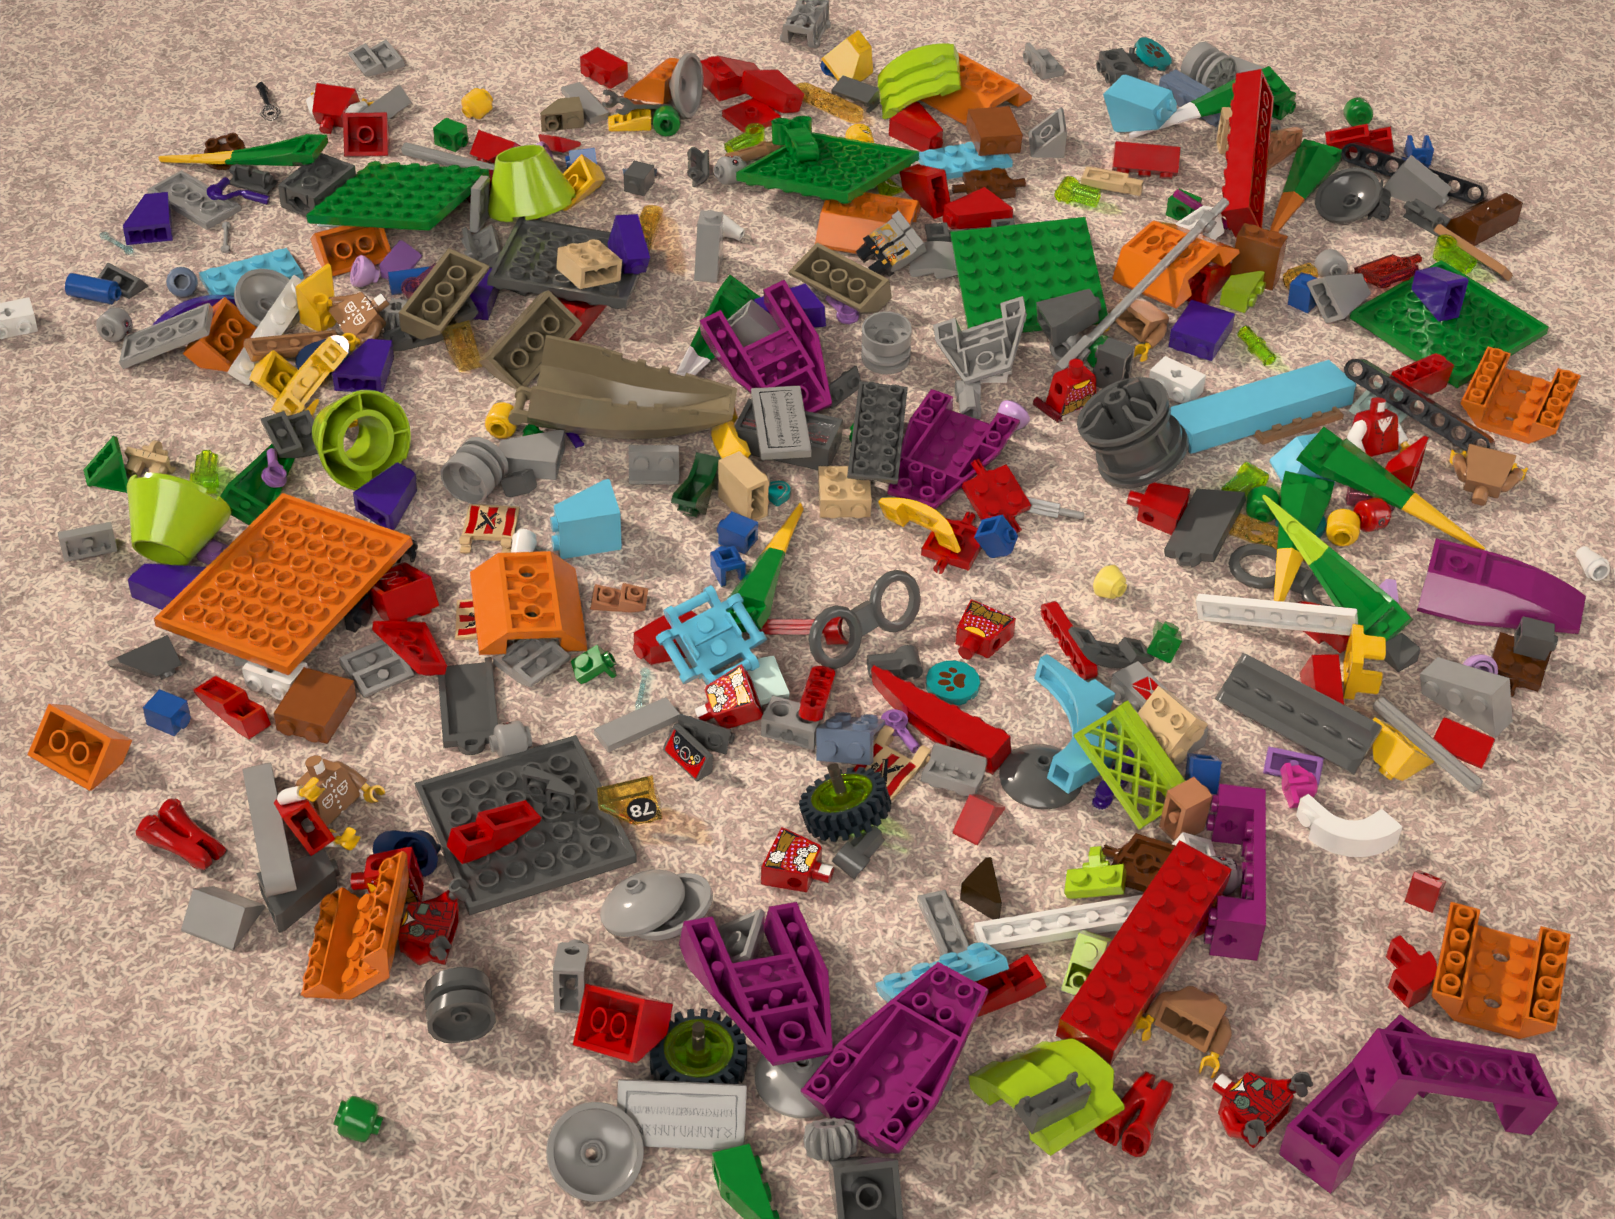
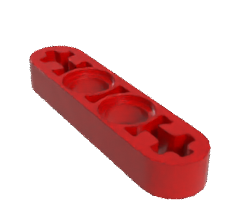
M1052 601L1042 604L1040 610L1041 617L1054 638H1058L1059 642L1057 643L1064 654L1070 657L1069 661L1078 676L1084 680L1096 678L1098 675L1097 664L1086 658L1071 637L1068 630L1073 625L1058 602Z
M814 666L811 668L800 701L798 714L802 719L808 721H820L823 719L834 685L835 671L832 668L826 666Z

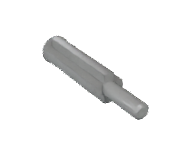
M1027 497L1031 507L1030 510L1025 512L1058 518V515L1084 519V512L1061 508L1060 503Z

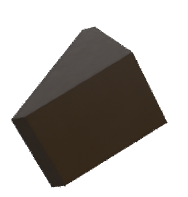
M986 857L962 882L960 900L994 920L1000 919L1002 901L992 857Z

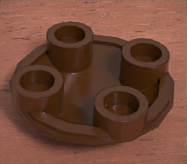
M233 132L218 138H209L205 142L206 149L204 154L245 149L246 147L238 134ZM235 164L206 165L216 170H227Z

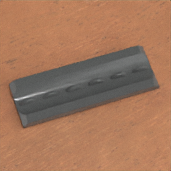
M859 381L847 479L875 480L887 484H898L908 387Z
M1245 653L1241 654L1228 679L1215 697V700L1353 775H1355L1383 728L1372 719Z

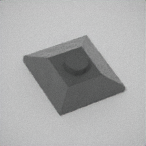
M168 635L107 661L110 667L150 678L159 675L161 680L176 674L174 668L182 665Z
M854 1156L828 1161L830 1189L836 1219H903L898 1159Z

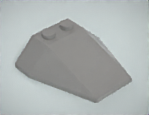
M1023 296L1000 303L1002 318L962 331L956 318L933 325L937 345L965 384L1012 370L1027 316Z

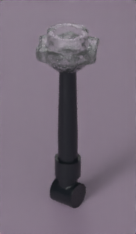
M259 82L256 88L259 90V94L264 102L260 116L265 121H274L278 119L281 110L275 103L270 104L268 88L263 82Z

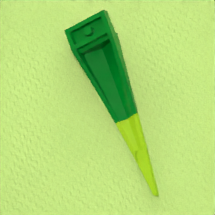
M1263 495L1264 501L1299 550L1335 607L1357 609L1358 625H1363L1365 635L1384 637L1388 641L1414 620L1389 594L1269 497Z

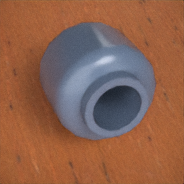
M176 267L167 275L166 284L173 295L185 298L193 295L197 290L198 280L194 272L189 268Z

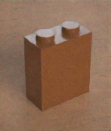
M1010 106L968 109L966 128L979 156L1021 152L1023 134Z
M1244 223L1237 234L1235 248L1239 249L1240 253L1232 260L1230 276L1263 271L1265 272L1263 279L1266 282L1265 289L1273 291L1280 279L1288 236L1277 231H1270L1253 224Z
M303 667L274 711L277 731L287 736L303 737L313 743L321 742L328 744L356 700L354 680Z

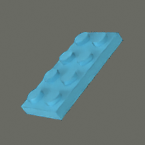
M973 142L919 152L918 160L921 165L945 170L947 180L962 177L963 172H970L971 170L983 171L1013 166V160L1008 154L979 156Z
M287 248L277 249L273 252L256 255L245 260L231 262L227 265L199 272L200 280L209 295L234 296L238 280L246 272L254 269H270L285 275L289 279L293 275L304 279L302 270Z
M978 942L969 945L966 951L946 953L933 963L916 964L911 968V971L902 974L892 973L886 975L883 981L875 983L879 996L888 1003L937 962L973 981L1008 970L1009 966L1004 955L987 943Z

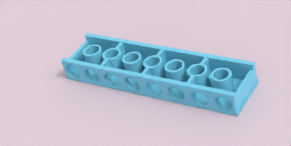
M1326 360L1171 407L1170 415L1174 416L1185 429L1189 439L1188 452L1193 454L1254 435L1256 430L1264 432L1272 429L1273 425L1279 423L1282 426L1290 424L1292 419L1301 417L1303 420L1312 417V414L1318 411L1325 413L1332 411L1334 406L1342 408L1353 404L1354 391L1357 384L1350 380L1330 360Z

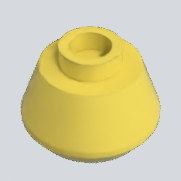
M1108 565L1099 571L1093 582L1095 595L1114 599L1124 594L1127 589L1126 578L1118 566Z

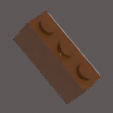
M1503 193L1483 200L1451 217L1450 222L1445 228L1473 246H1476L1517 224L1523 202L1511 194Z

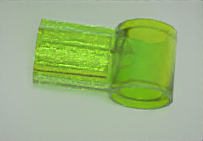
M758 123L749 124L745 128V133L724 143L725 151L727 153L735 152L765 141L764 126Z
M1066 176L1055 190L1054 196L1058 202L1063 201L1066 202L1065 204H1069L1073 201L1096 208L1102 191L1098 188L1080 184L1072 176Z
M1447 234L1438 236L1432 258L1437 262L1442 260L1465 275L1472 272L1478 260L1456 246L1457 240L1453 236Z
M202 450L200 454L196 455L194 472L190 473L189 481L207 488L206 494H218L216 488H219L218 454L213 453L211 450Z
M1245 462L1238 469L1236 476L1222 486L1221 490L1245 492L1246 497L1253 488L1266 486L1269 474L1250 462Z

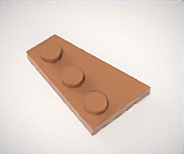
M1291 127L1271 131L1267 171L1297 151L1302 142L1303 129Z

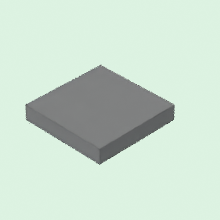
M481 175L471 188L470 232L478 233L488 220L489 176Z

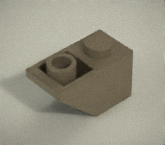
M580 98L557 99L540 112L541 131L584 128V114Z

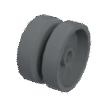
M456 967L436 973L427 980L423 988L428 1033L434 1039L451 1044L477 1040L492 1030L496 1023L495 1010L492 1001L490 979L484 972L475 968Z

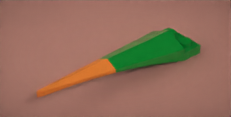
M1303 139L1300 147L1297 148L1270 231L1279 232L1303 202L1338 168L1343 159L1341 155L1342 149Z

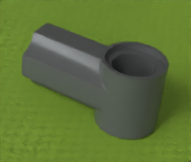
M903 645L895 653L867 655V670L870 678H872L871 668L874 665L882 670L890 671L894 676L899 675L903 680L911 677L917 679L923 673L918 649L913 645Z
M871 826L872 831L869 833L862 830L860 831V837H854L851 842L847 841L832 860L835 865L854 880L870 862L871 856L885 841L882 831L876 826Z

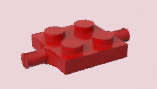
M980 459L971 462V466L977 476L963 482L962 489L981 521L1003 515L1017 533L1021 532L1022 528H1020L1015 518L1018 514L1030 510L1031 504L1008 465L1005 464L994 470H986Z
M970 511L966 512L961 521L945 518L952 527L961 549L959 553L939 545L934 532L931 531L921 548V556L937 561L933 567L936 573L939 571V574H942L947 565L970 570L982 549L974 538L978 528L972 525L976 518L973 512L971 514Z

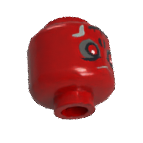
M1381 498L1359 501L1353 510L1359 516L1360 530L1366 533L1384 529L1389 524L1392 513L1390 506Z

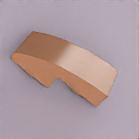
M623 583L621 590L595 584L590 610L615 612L645 611L648 588Z

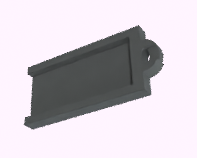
M1196 489L1164 548L1165 557L1176 559L1179 566H1191V568L1199 565L1202 561L1214 562L1246 502L1245 492Z
M485 657V662L450 665L447 666L445 675H438L443 748L458 747L459 751L464 755H475L481 753L485 749V745L489 744V736L493 735L494 727L498 725L492 657Z

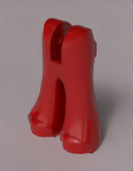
M176 798L168 799L161 805L158 817L156 815L144 817L136 829V836L139 840L180 856L196 869L206 870L212 865V859L216 861L226 853V848L223 844L200 828L189 817L181 801Z
M1147 1071L1142 1073L1121 1099L1124 1104V1110L1094 1128L1097 1136L1113 1146H1117L1122 1137L1121 1145L1123 1151L1134 1157L1144 1156L1151 1146L1155 1126L1171 1098L1174 1084L1162 1079L1153 1090L1155 1075ZM1138 1110H1141L1140 1114L1135 1119V1121L1132 1124H1130Z

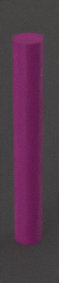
M1179 189L1173 194L1174 198L1193 210L1203 206ZM1222 217L1223 228L1227 230V220Z

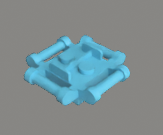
M710 585L695 597L675 607L669 606L663 610L672 629L658 634L656 640L659 645L664 646L681 674L679 678L683 684H687L699 677V679L704 680L706 685H709L740 664L744 666L746 671L749 669L753 671L760 667L758 659L750 650L764 643L767 638L756 627L742 604L743 599L739 593L732 595L721 603L714 587ZM706 602L710 604V609L683 623L680 622L679 616ZM731 609L735 611L751 637L750 639L744 641L741 636V630L730 612L727 611ZM674 639H676L677 643L679 644L680 648L682 649L683 653L685 654L686 658L691 664V669L688 667L687 663L685 662L684 658L682 657L681 653L679 652L678 648L673 642ZM741 657L743 658L742 662L726 669L725 671L715 676L712 674L713 672L736 661L737 659Z

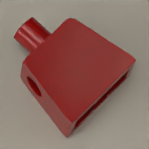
M1153 482L1148 485L1144 494L1131 490L1126 504L1139 508L1137 521L1172 535L1188 506L1191 489Z

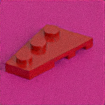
M373 621L372 631L418 674L425 676L445 675L447 664L426 622Z

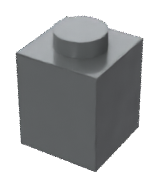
M634 160L624 173V191L631 194L645 196L655 183L654 165Z
M1523 616L1514 634V653L1545 661L1549 652L1555 651L1558 636L1555 635V624Z

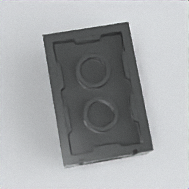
M320 153L314 163L303 164L278 184L281 207L306 217L316 205H319L326 197L333 194L348 179L356 176L355 165Z

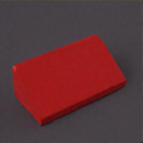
M538 134L540 142H545L551 151L565 153L581 145L579 141Z
M1445 717L1442 719L1433 737L1457 759L1480 769L1483 768L1495 743L1493 737Z

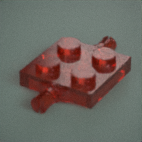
M1418 253L1409 257H1399L1390 254L1354 268L1355 274H1362L1366 283L1369 282L1381 289L1388 288L1393 283L1407 281L1410 277L1415 276L1416 270H1419V265L1416 264L1422 262V257Z

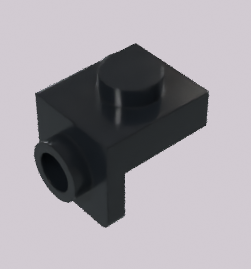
M365 594L344 616L346 630L356 633L361 626H365L373 613L370 595Z

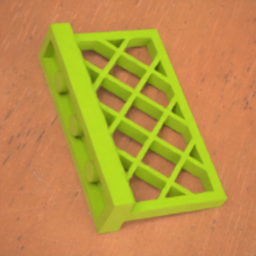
M1128 700L1073 735L1139 830L1162 815L1164 804L1156 802V791L1161 792L1166 798L1167 790L1185 782V779ZM1110 720L1118 730V735L1106 731L1107 721ZM1090 733L1099 736L1098 747L1091 745L1085 735ZM1105 738L1117 742L1116 752L1105 749ZM1123 744L1130 747L1134 753V758L1123 755ZM1104 756L1116 760L1115 770L1107 768L1104 764ZM1122 762L1134 765L1133 776L1121 772ZM1140 767L1147 771L1151 781L1139 778ZM1121 780L1132 783L1131 794L1123 791L1120 786ZM1139 785L1150 788L1149 799L1138 796ZM1137 803L1149 806L1147 818H1142L1137 810Z

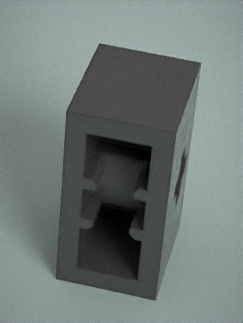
M1109 337L1103 345L1100 344L1095 352L1097 364L1093 369V374L1096 377V387L1103 389L1110 384L1131 377L1135 346Z

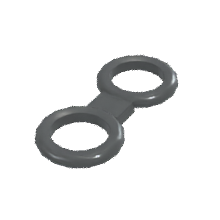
M1247 544L1237 548L1231 554L1228 562L1230 572L1239 582L1257 589H1271L1275 587V575L1270 577L1252 576L1243 570L1240 560L1249 555H1263L1274 560L1276 563L1277 549L1264 544ZM1300 567L1290 590L1300 593L1305 602L1331 606L1320 602L1313 595L1312 588L1320 584L1313 571Z
M892 570L883 574L876 581L871 590L869 601L866 600L851 610L845 606L838 605L825 608L816 616L809 633L810 652L815 661L822 666L832 669L846 666L856 656L861 645L862 636L877 627L883 631L893 633L906 629L914 621L920 608V588L915 578L906 571ZM900 581L908 590V607L904 615L898 620L891 622L885 618L882 612V595L891 583ZM842 617L849 626V643L839 656L830 658L822 649V631L831 619Z

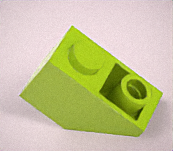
M1256 271L1231 275L1222 287L1219 305L1246 313L1249 307H1254L1258 294L1262 295L1266 286V282L1263 281L1265 272Z
M1086 930L1078 933L1061 991L1072 995L1077 994L1112 939Z

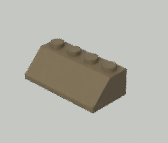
M816 243L788 272L790 276L861 313H878L892 298L888 278L819 243Z
M448 248L400 310L401 331L421 340L440 335L490 269L489 265Z
M547 290L540 293L478 362L491 375L515 390L520 386L527 387L540 372L546 335L569 340L582 323Z

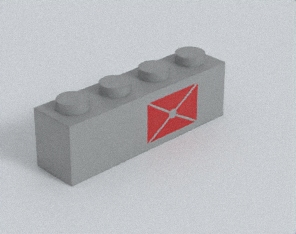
M1139 661L1113 673L1110 690L1116 693L1114 697L1116 701L1124 703L1128 700L1137 713L1158 686L1166 690L1168 689ZM1207 727L1201 739L1191 746L1187 755L1205 746L1208 734Z

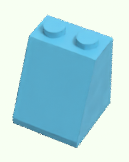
M1122 75L1103 94L1115 132L1158 130L1177 111V103L1173 97L1172 90L1129 75Z
M605 479L554 505V516L550 517V524L555 535L551 536L553 551H558L561 559L622 549L621 514L610 479Z

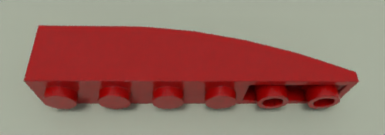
M875 665L871 668L872 682L879 693L894 709L903 711L908 717V722L933 742L987 758L986 772L991 775L996 772L1004 760L1011 754V736L1003 729L995 728L985 723L980 717L972 716L962 711L958 706L946 703L935 694L927 693L917 688L912 682L904 681L894 676L888 670H882Z

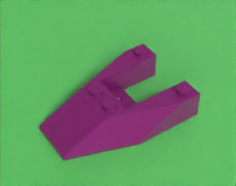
M785 280L763 289L764 304L780 330L744 348L721 310L699 320L701 335L711 352L730 376L750 394L751 388L800 386L804 411L817 413L832 406L819 335Z
M797 902L769 906L764 923V933L774 956L743 962H731L712 916L684 921L679 947L687 967L772 1066L826 1056L833 1051L829 974Z

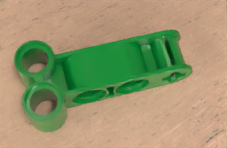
M796 116L793 119L776 118L771 121L772 143L775 145H785L796 164H799L800 161H819L818 144L812 136L811 117Z

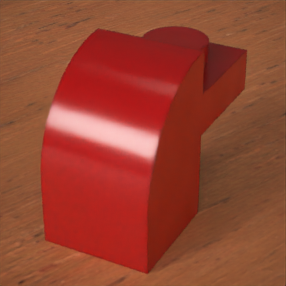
M1401 935L1393 938L1390 942L1386 958L1397 969L1393 970L1388 988L1407 1008H1410L1429 995L1436 975L1437 962L1430 951L1419 955L1414 946L1409 944Z

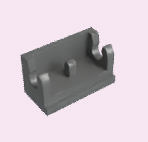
M842 76L831 89V93L836 95L833 100L838 101L843 96L855 102L863 103L864 106L869 107L866 110L868 113L880 104L879 88L846 76Z
M1077 1072L1069 1074L1065 1081L1031 1098L1030 1096L1021 1098L1019 1104L1015 1105L1014 1110L1031 1134L1085 1108L1092 1090L1087 1083L1078 1087L1076 1083V1078H1078Z

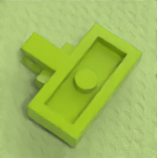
M1102 846L1090 847L1089 862L1083 863L1082 868L1067 869L1064 889L1067 898L1078 899L1124 894L1127 873L1124 864L1110 865L1109 860L1106 861V856L1102 852Z

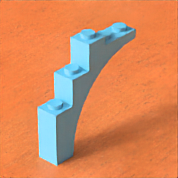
M1046 654L1040 657L1034 679L1044 686L1060 703L1068 717L1072 730L1071 741L1063 750L1053 756L1047 779L1069 794L1100 775L1073 735L1108 714L1116 693L1096 679L1086 682ZM1109 720L1107 721L1106 731L1112 733L1114 725ZM1090 733L1086 734L1085 737L1090 744L1098 747L1099 736ZM1105 738V749L1116 752L1117 747L1109 742V739ZM1104 756V764L1110 769L1113 759Z

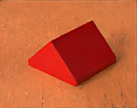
M387 112L343 113L344 157L388 156L390 135Z

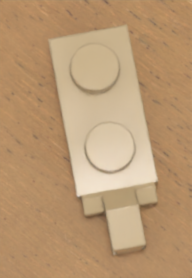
M1086 166L1081 177V185L1137 196H1140L1143 190V180L1130 178L1127 173Z

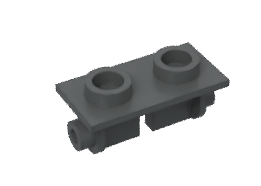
M691 147L687 151L689 160L687 175L692 179V187H696L700 183H704L709 177V150L707 149L702 153L696 147Z
M239 164L230 167V173L233 174V178L230 180L229 185L267 195L278 183L277 180H273V175H270L267 171L253 169L251 174L249 167Z
M1383 180L1380 181L1381 196L1379 202L1368 214V220L1375 217L1380 221H1385L1390 216L1391 193L1383 188Z
M1418 199L1411 202L1407 201L1404 205V209H1406L1404 218L1437 237L1438 235L1433 231L1436 226L1441 224L1446 227L1451 218Z
M857 366L844 371L839 378L829 384L832 400L831 409L858 390L861 378Z
M679 714L678 724L706 749L724 755L727 754L729 743L732 744L735 739V733H732L731 729H726L693 718L692 716Z

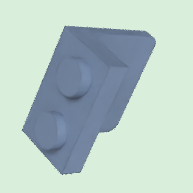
M835 713V716L827 719L816 728V761L871 765L873 763V735L885 726V720L878 719V716L873 714L851 717V713Z

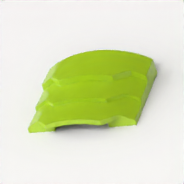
M930 44L912 49L896 57L881 70L878 75V88L880 90L882 118L889 119L902 111L904 107L918 100L939 94L945 96L961 89L959 54L954 44Z
M1073 1038L1055 1042L1042 1041L1024 1053L1018 1052L1003 1062L992 1061L968 1076L970 1089L989 1106L1002 1099L1014 1109L1015 1105L1019 1104L1021 1098L1025 1096H1030L1031 1098L1065 1081L1069 1074L1077 1072L1078 1078H1076V1083L1078 1087L1087 1083L1092 1090L1085 1108L1034 1134H1031L1029 1131L1030 1140L1050 1156L1124 1110V1104L1113 1091L1114 1069L1093 1050Z

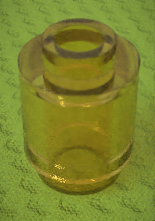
M1305 263L1288 269L1283 274L1284 286L1289 290L1290 283L1301 272L1318 278L1317 268L1311 263Z

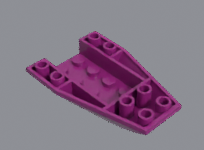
M931 389L909 420L901 447L898 484H889L887 494L897 498L918 501L933 509H937L962 488L963 482L977 475L971 466V462L980 459L983 466L986 467L1001 453L1019 426L1020 420L997 413L990 424L953 411V396Z
M1436 538L1417 611L1469 625L1514 629L1518 628L1524 616L1555 624V632L1579 634L1586 596L1558 577L1527 563L1497 553Z
M937 962L841 1040L800 1092L828 1119L834 1117L836 1119L845 1118L854 1122L858 1139L882 1154L900 1153L938 1104L986 999L988 989Z

